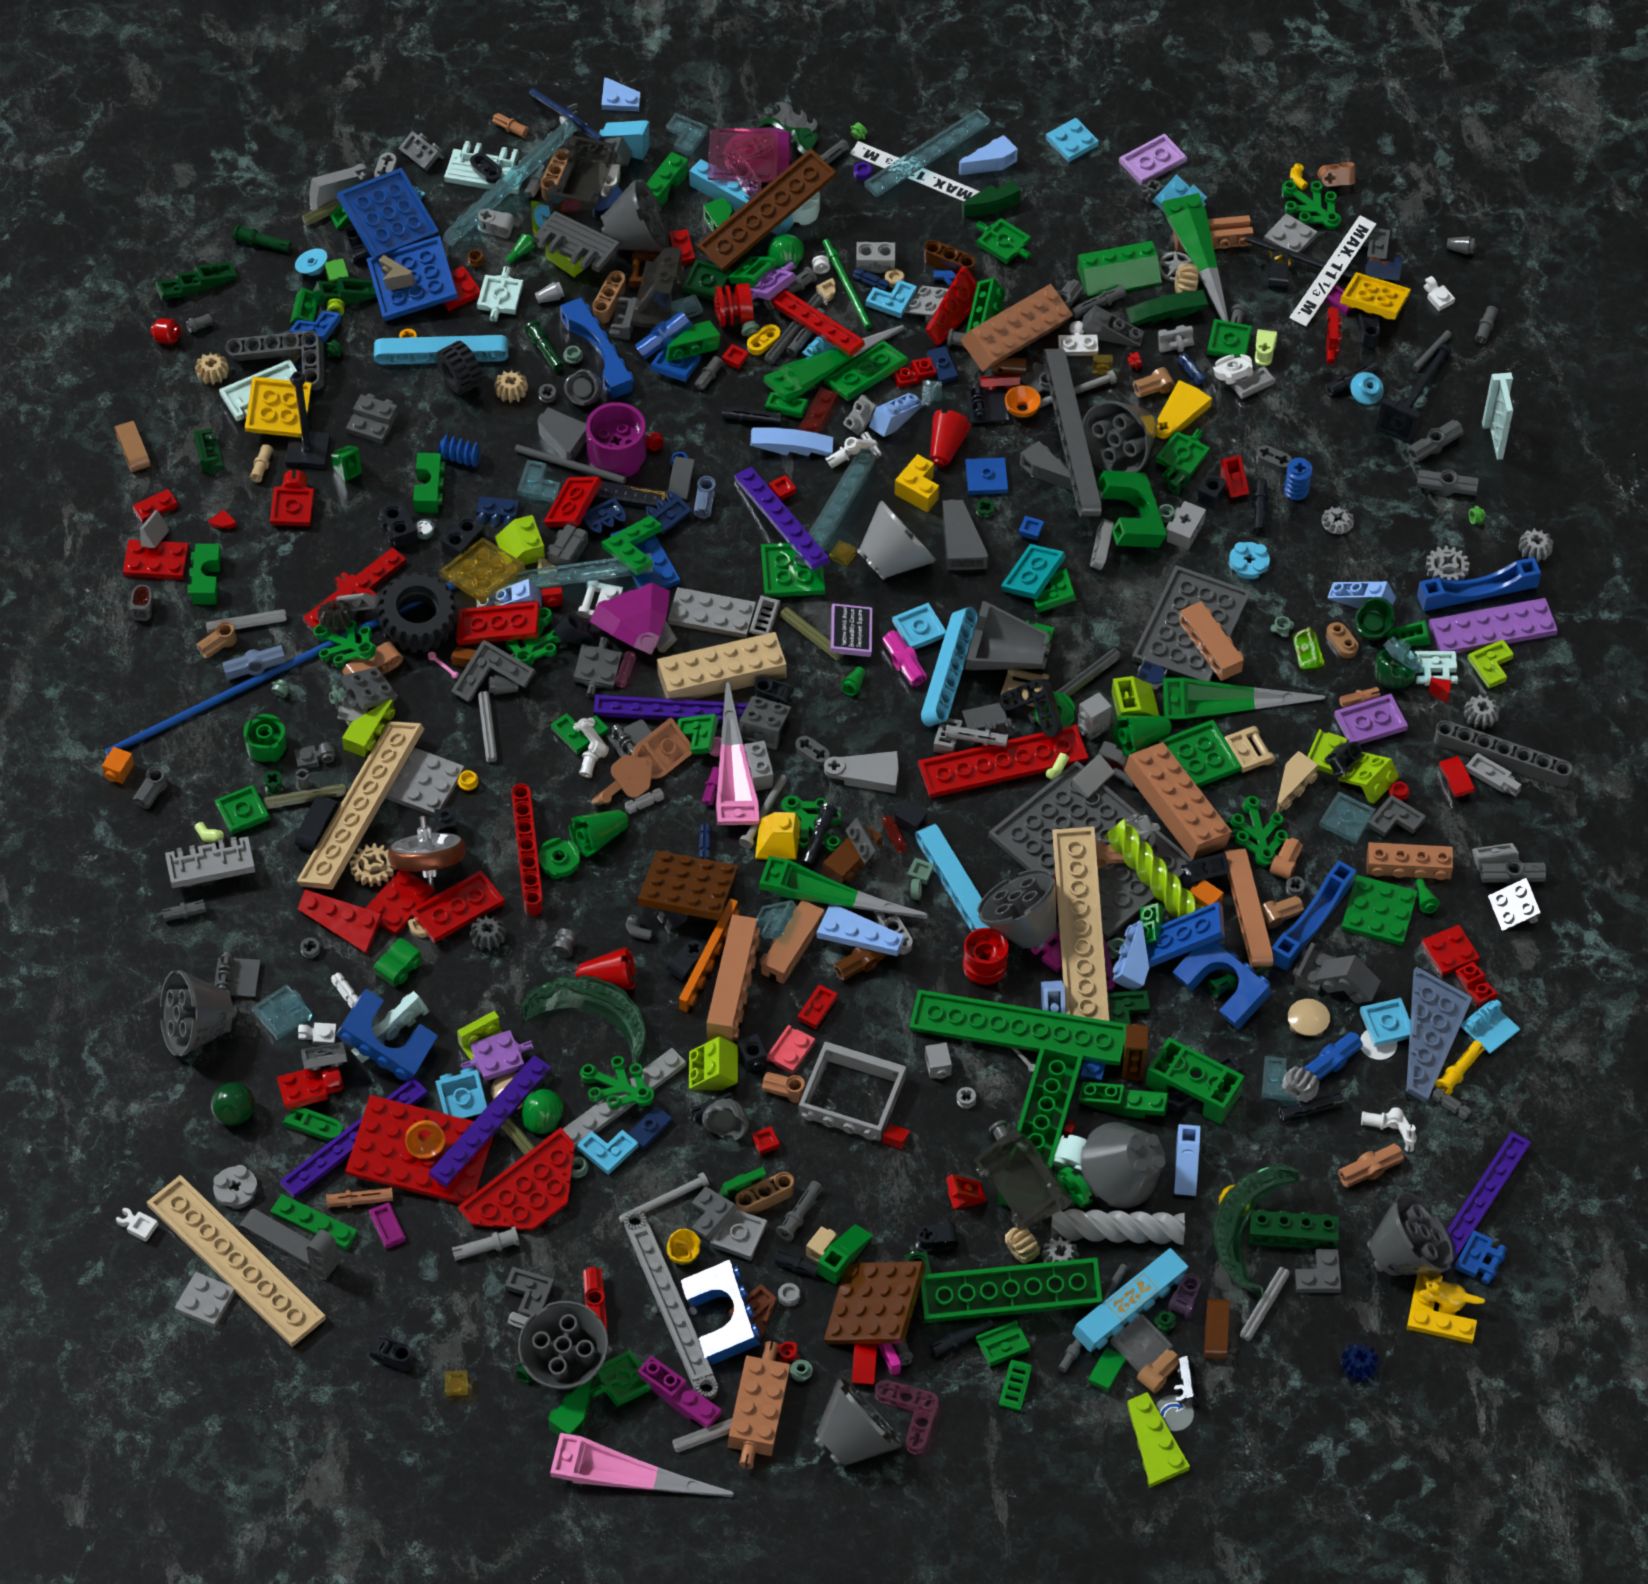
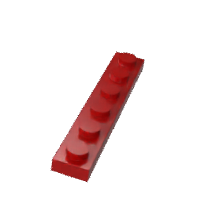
M785 289L771 300L772 306L851 357L865 346L862 338Z

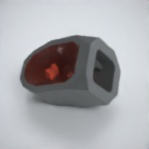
M138 585L131 594L130 616L135 620L147 621L152 615L153 592L147 585Z
M1104 741L1099 754L1113 770L1117 768L1125 772L1124 769L1128 757L1123 753L1122 749L1117 747V744Z

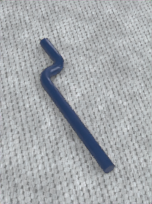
M530 89L529 94L569 119L589 137L600 144L604 143L605 138L591 129L575 114L536 89Z

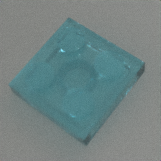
M1338 792L1320 820L1319 826L1356 844L1366 829L1369 820L1374 816L1376 809Z

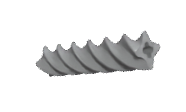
M1052 1208L1051 1238L1054 1240L1060 1236L1066 1239L1070 1238L1071 1241L1080 1240L1085 1237L1094 1242L1107 1238L1117 1243L1129 1239L1135 1243H1144L1152 1240L1157 1244H1166L1173 1240L1177 1244L1184 1245L1185 1213L1172 1216L1164 1212L1150 1215L1141 1211L1131 1214L1123 1211H1112L1107 1214L1101 1210H1091L1084 1213L1078 1209H1069L1062 1212Z

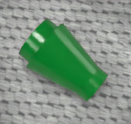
M856 667L842 681V691L848 696L858 694L866 671L861 667Z

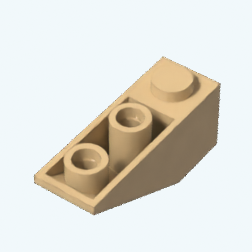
M1299 751L1285 765L1276 813H1280L1283 809L1287 810L1292 804L1293 799L1296 796L1300 797L1305 787L1309 783L1312 784L1318 776V764Z

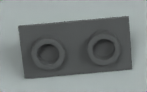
M855 818L845 831L862 861L866 864L871 857L878 859L881 856V850L874 840H870L872 836L867 829V825L859 821L858 818Z

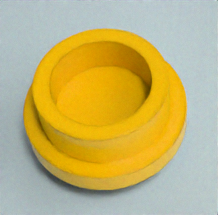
M463 771L458 777V785L463 790H473L478 785V777L472 771Z

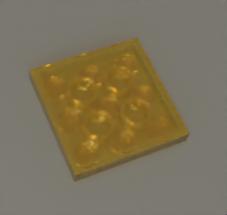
M482 537L439 572L440 577L483 603L525 569V565L517 558Z

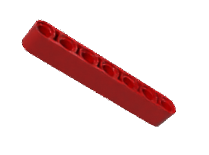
M519 783L512 788V803L524 909L529 915H538L543 910V899L530 788L526 784Z

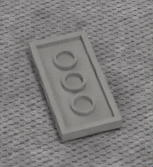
M677 587L668 617V624L747 639L756 602Z

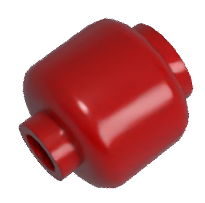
M159 318L151 326V336L157 343L174 344L181 336V327L174 319Z

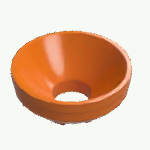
M1016 386L1006 394V408L1014 416L1029 417L1039 410L1041 397L1032 387ZM1026 405L1028 409L1020 411L1017 409V406Z
M418 1121L407 1130L405 1137L406 1148L417 1158H432L438 1155L444 1148V1132L433 1121ZM421 1130H428L431 1134L428 1138L421 1139L418 1137V1133Z

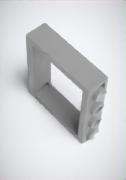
M824 1042L799 1103V1116L808 1121L814 1120L823 1123L827 1127L843 1129L850 1134L862 1135L869 1140L881 1141L905 1081L906 1066ZM828 1061L895 1082L878 1126L810 1105Z

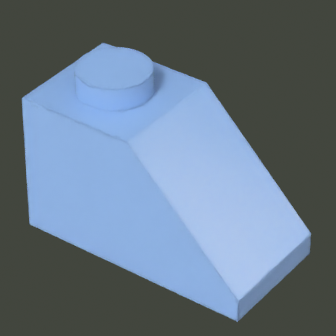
M1062 981L1041 982L1042 1010L1066 1014L1065 986Z

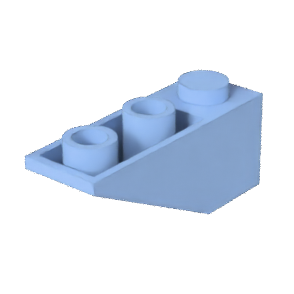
M1003 135L998 139H994L983 148L977 149L971 155L962 158L959 161V174L968 175L1003 170L1017 162L1018 148Z
M908 393L876 407L869 427L883 437L894 433L924 405V402L919 400L916 395Z
M530 579L478 597L477 607L538 601L541 608V590Z
M1387 581L1333 582L1327 598L1328 600L1359 609L1366 600L1374 597L1384 598L1393 606L1396 596Z
M1138 921L1127 928L1125 943L1119 950V961L1113 968L1114 976L1112 981L1131 991H1136L1144 985L1149 970L1142 921Z
M1178 1125L1174 1194L1196 1196L1200 1126Z

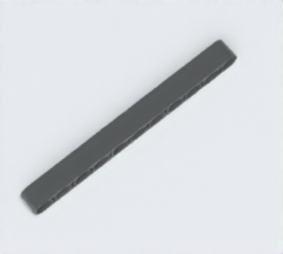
M1064 348L1044 349L1043 364L1079 517L1100 516V496Z

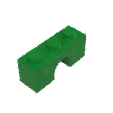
M673 152L669 154L646 183L652 190L661 208L668 200L671 185L679 186L688 175V159Z
M417 453V481H427L428 483L414 485V512L438 513L439 505H443V493H440V489H444V477H441V474L445 473V461H442L441 453Z
M195 544V552H191L193 568L189 570V578L192 580V583L188 584V596H191L194 605H217V577L206 576V574L220 572L222 557L220 544Z

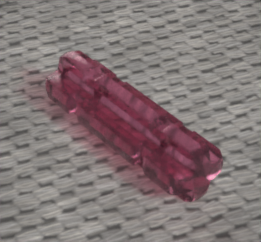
M631 651L625 652L618 671L619 675L615 679L616 686L622 688L626 686L627 679L633 668L632 664H634L636 659V653Z

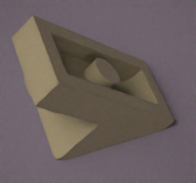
M385 255L379 259L381 271L386 275L383 281L387 290L414 286L416 284L412 271Z

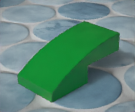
M1106 1348L1092 1371L1088 1383L1109 1392L1115 1378L1121 1372L1127 1357Z

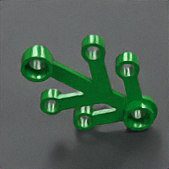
M1288 180L1282 185L1281 192L1284 197H1295L1305 204L1297 205L1294 201H1288L1285 204L1286 213H1300L1299 221L1305 225L1309 223H1323L1324 227L1329 230L1336 229L1340 225L1341 217L1335 212L1336 193L1329 191L1325 194L1327 211L1321 207L1323 185L1320 181H1314L1311 184L1313 200L1299 191L1294 181ZM1310 213H1317L1319 216H1311Z
M540 608L538 638L521 639L526 646L524 650L519 647L517 640L506 641V648L508 651H513L515 654L514 658L529 667L539 657L544 655L552 657L556 655L555 644L548 642L559 643L562 641L556 635L555 630L540 637L544 627L552 621L551 610ZM546 644L544 648H541L533 652L535 648Z
M353 620L347 621L344 625L347 639L331 633L329 626L325 623L317 625L313 630L317 640L321 642L331 641L339 645L329 649L324 648L319 652L323 662L330 661L333 655H336L333 661L337 668H342L347 664V661L357 658L369 660L377 653L376 646L370 642L373 634L368 626L360 628L359 635L362 643H356L355 632L358 630V627ZM349 650H353V651H354V652H351V653H348V654H345V655L339 654V653H343V652H346V651H349Z
M790 795L782 800V810L784 812L796 813L801 819L798 846L802 849L807 848L810 840L809 828L814 831L813 822L819 815L807 814L804 810L820 812L821 809L818 804H827L824 798H818L815 802L801 801L799 797ZM837 811V814H834L833 817L838 819H832L831 825H839L841 823V814ZM826 832L823 839L825 850L827 853L832 854L842 844V841L837 836H831Z
M1249 796L1244 800L1242 809L1250 815L1253 828L1244 822L1243 815L1239 813L1234 814L1230 822L1233 827L1242 830L1235 837L1236 843L1245 846L1255 853L1256 862L1260 866L1267 867L1272 865L1276 856L1275 851L1281 844H1284L1288 834L1284 830H1278L1274 836V841L1267 846V837L1276 827L1282 824L1283 816L1280 813H1273L1269 823L1263 829L1258 812L1260 807L1259 799L1255 796ZM1249 836L1255 839L1258 845L1250 841Z
M615 1056L611 1060L612 1068L616 1070L618 1080L598 1072L597 1068L591 1064H586L582 1067L580 1075L584 1083L592 1084L598 1081L610 1086V1088L602 1090L598 1087L591 1088L588 1094L592 1102H598L608 1097L606 1100L608 1108L615 1110L620 1106L634 1102L642 1107L648 1106L654 1099L653 1089L644 1084L643 1070L640 1064H632L629 1068L631 1077L635 1079L636 1087L628 1084L624 1070L625 1063L621 1056ZM621 1093H627V1094H629V1095L624 1096V1097H621V1098H619V1097L617 1096V1094H621Z

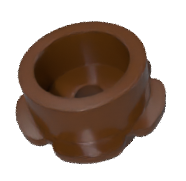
M474 249L468 253L466 260L469 266L479 267L483 265L485 256L482 251Z

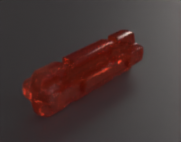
M891 815L884 816L882 818V825L887 829L886 832L891 842L895 844L894 848L897 852L906 850L907 844L902 839L903 836L894 823L893 817Z

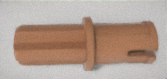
M499 113L493 116L492 122L506 129V132L515 133L522 138L527 136L529 127L516 122L514 118L509 119Z
M1374 687L1364 691L1357 690L1356 693L1341 696L1339 700L1342 708H1346L1381 697L1380 693L1376 694L1379 689Z

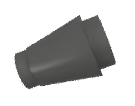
M1471 236L1448 238L1447 249L1466 255L1474 254L1476 238H1471Z
M494 675V677L488 678V693L498 695L518 691V684L506 677Z

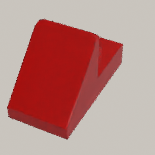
M1241 455L1221 459L1220 477L1227 481L1228 497L1232 498L1249 494Z
M954 1174L946 1178L948 1194L954 1209L986 1201L981 1182Z

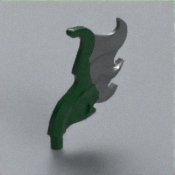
M786 102L775 103L776 106L780 107V112L773 117L763 119L758 124V128L771 126L790 132L794 147L801 156L808 150H813L818 142V133H816L817 121L813 119V123H809L803 110H801V115H797L794 113L792 106Z

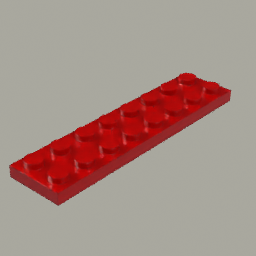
M1077 725L1064 727L1059 736L1048 737L1043 732L1007 740L1006 748L989 744L988 746H980L918 760V766L929 798H934L1046 772L1047 769L1053 767L1060 753L1069 756L1065 767L1071 766L1076 761L1080 764L1087 763L1088 755Z

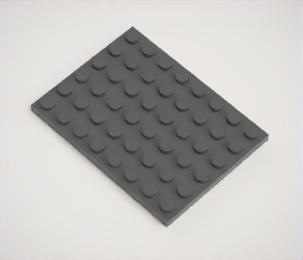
M1076 761L989 831L988 837L1026 870L1044 869L1054 875L1056 873L1052 830L1094 827L1095 841H1103L1106 845H1110L1109 839L1104 837L1108 831L1124 818L1126 820L1134 814L1138 815V817H1141V815L1105 784L1088 799L1073 789V778L1085 768ZM1159 830L1152 831L1156 837L1155 843L1151 847L1154 856L1161 858L1165 862L1168 872L1175 874L1180 880L1186 875V871L1181 869V865L1186 864L1187 861L1192 859ZM1111 863L1104 868L1098 869L1103 937L1108 940L1140 913V907L1150 905L1156 898L1152 894L1150 886L1142 883L1138 878L1137 871L1128 867L1126 863Z

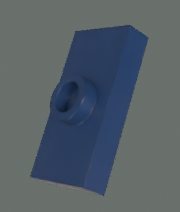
M945 346L927 351V357H930L937 371L936 378L939 384L958 380V374Z
M655 1106L628 1135L636 1140L638 1146L644 1150L672 1122V1117L658 1106Z

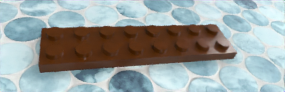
M812 149L808 150L698 243L697 248L724 272L837 176L836 171Z

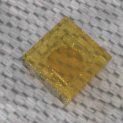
M1093 355L1092 373L1105 374L1112 370L1113 355Z
M839 540L829 553V559L847 567L857 553V548Z
M467 1370L445 1371L446 1396L468 1395Z

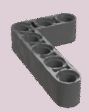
M314 331L234 338L226 344L227 353L236 361L302 355V373L305 375V382L310 383L311 378L317 376L316 381L311 383V389L317 391L324 386L323 340ZM316 339L313 345H309L310 340ZM293 341H297L294 347H290ZM274 343H278L275 349H271ZM255 345H259L256 351H252ZM236 347H240L237 353H233ZM316 357V361L312 364H309L310 360Z
M251 1209L238 1226L239 1230L247 1237L322 1280H326L339 1264L336 1240L325 1230H319L310 1241L256 1209Z

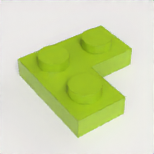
M1502 639L1468 654L1467 659L1489 689L1506 681L1507 676L1499 664L1513 659L1514 654Z

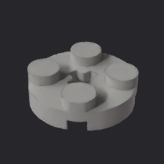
M237 1165L226 1168L214 1177V1195L222 1206L225 1207L226 1205L232 1207V1209H240L248 1206L254 1200L258 1190L257 1181L254 1174L247 1170L245 1166ZM234 1184L240 1185L238 1191L230 1190V1188Z

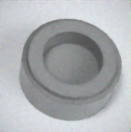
M793 1283L783 1284L778 1290L780 1303L785 1306L796 1305L800 1300V1289Z

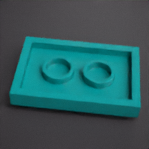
M1030 544L1001 585L1003 592L1037 599L1066 558L1065 553Z

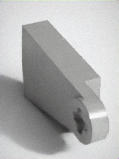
M358 164L352 168L312 178L309 191L310 206L315 210L338 199L336 195L339 191L364 182L369 177L370 170L364 164Z
M897 751L830 757L824 762V773L830 778L844 780V785L896 794L898 781ZM832 765H836V770H832Z

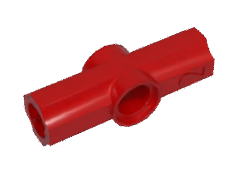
M588 1267L586 1270H583L585 1306L597 1314L604 1324L606 1331H608L602 1269ZM594 1299L600 1300V1301L597 1302V1303H592V1302H590V1301H592V1300H594Z

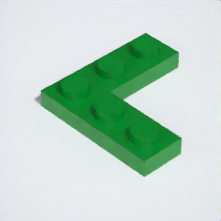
M650 515L602 541V548L633 573L639 575L652 568L653 561L637 549L635 545L663 530L662 524Z

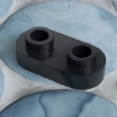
M476 153L471 156V169L485 181L497 183L502 179V168L486 154Z

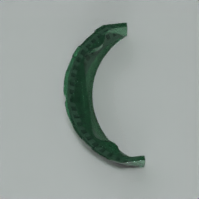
M581 975L580 977L569 978L567 976L557 977L554 981L540 987L537 985L529 991L520 1007L522 1020L526 1021L542 1012L560 1008H575L596 1013L612 1022L622 1032L629 1043L632 1052L633 1064H638L646 1037L644 1021L637 1004H634L627 996V993L611 982H605L598 977Z
M1279 1163L1268 1165V1167L1248 1173L1240 1178V1181L1231 1190L1229 1189L1218 1207L1219 1212L1214 1220V1243L1222 1266L1237 1284L1259 1297H1262L1264 1294L1261 1285L1254 1284L1245 1270L1241 1253V1240L1251 1210H1254L1262 1199L1280 1187L1300 1182L1301 1175L1298 1168Z

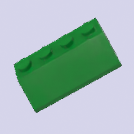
M1152 241L1078 255L1077 271L1087 299L1097 297L1101 292L1112 290L1119 285H1122L1125 291L1162 284L1158 255Z

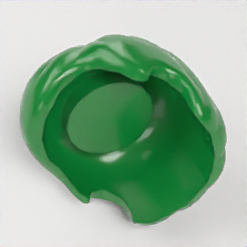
M781 234L771 240L767 257H774L777 260L778 266L776 268L784 267L789 262H793L795 269L792 271H795L803 258L804 245L794 235Z
M539 1089L530 1093L526 1097L522 1108V1123L524 1127L535 1134L554 1132L563 1115L564 1106L562 1099L557 1093L549 1089Z

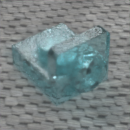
M922 380V405L930 406V401H941L942 382Z

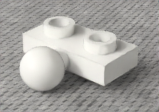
M1080 321L1071 323L1069 330L1072 335H1058V348H1064L1066 356L1098 355L1097 335H1082L1084 333L1082 329L1083 323Z

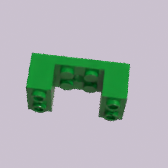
M1168 1037L1147 1070L1146 1087L1156 1092L1167 1093L1170 1086H1173L1204 1102L1202 1116L1222 1125L1242 1094L1245 1076ZM1198 1071L1202 1076L1193 1078L1190 1073Z

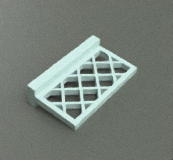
M1512 373L1492 374L1482 420L1483 429L1491 430L1497 460L1504 457L1513 414L1510 399L1513 380Z

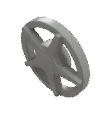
M1176 251L1168 253L1159 261L1160 274L1164 279L1175 282V278L1171 276L1176 275L1178 266L1186 263L1192 264L1186 254ZM1170 257H1174V260L1170 262L1165 261ZM1177 257H1181V258L1185 259L1186 261L1178 260ZM1161 265L1169 267L1168 275L1163 272Z

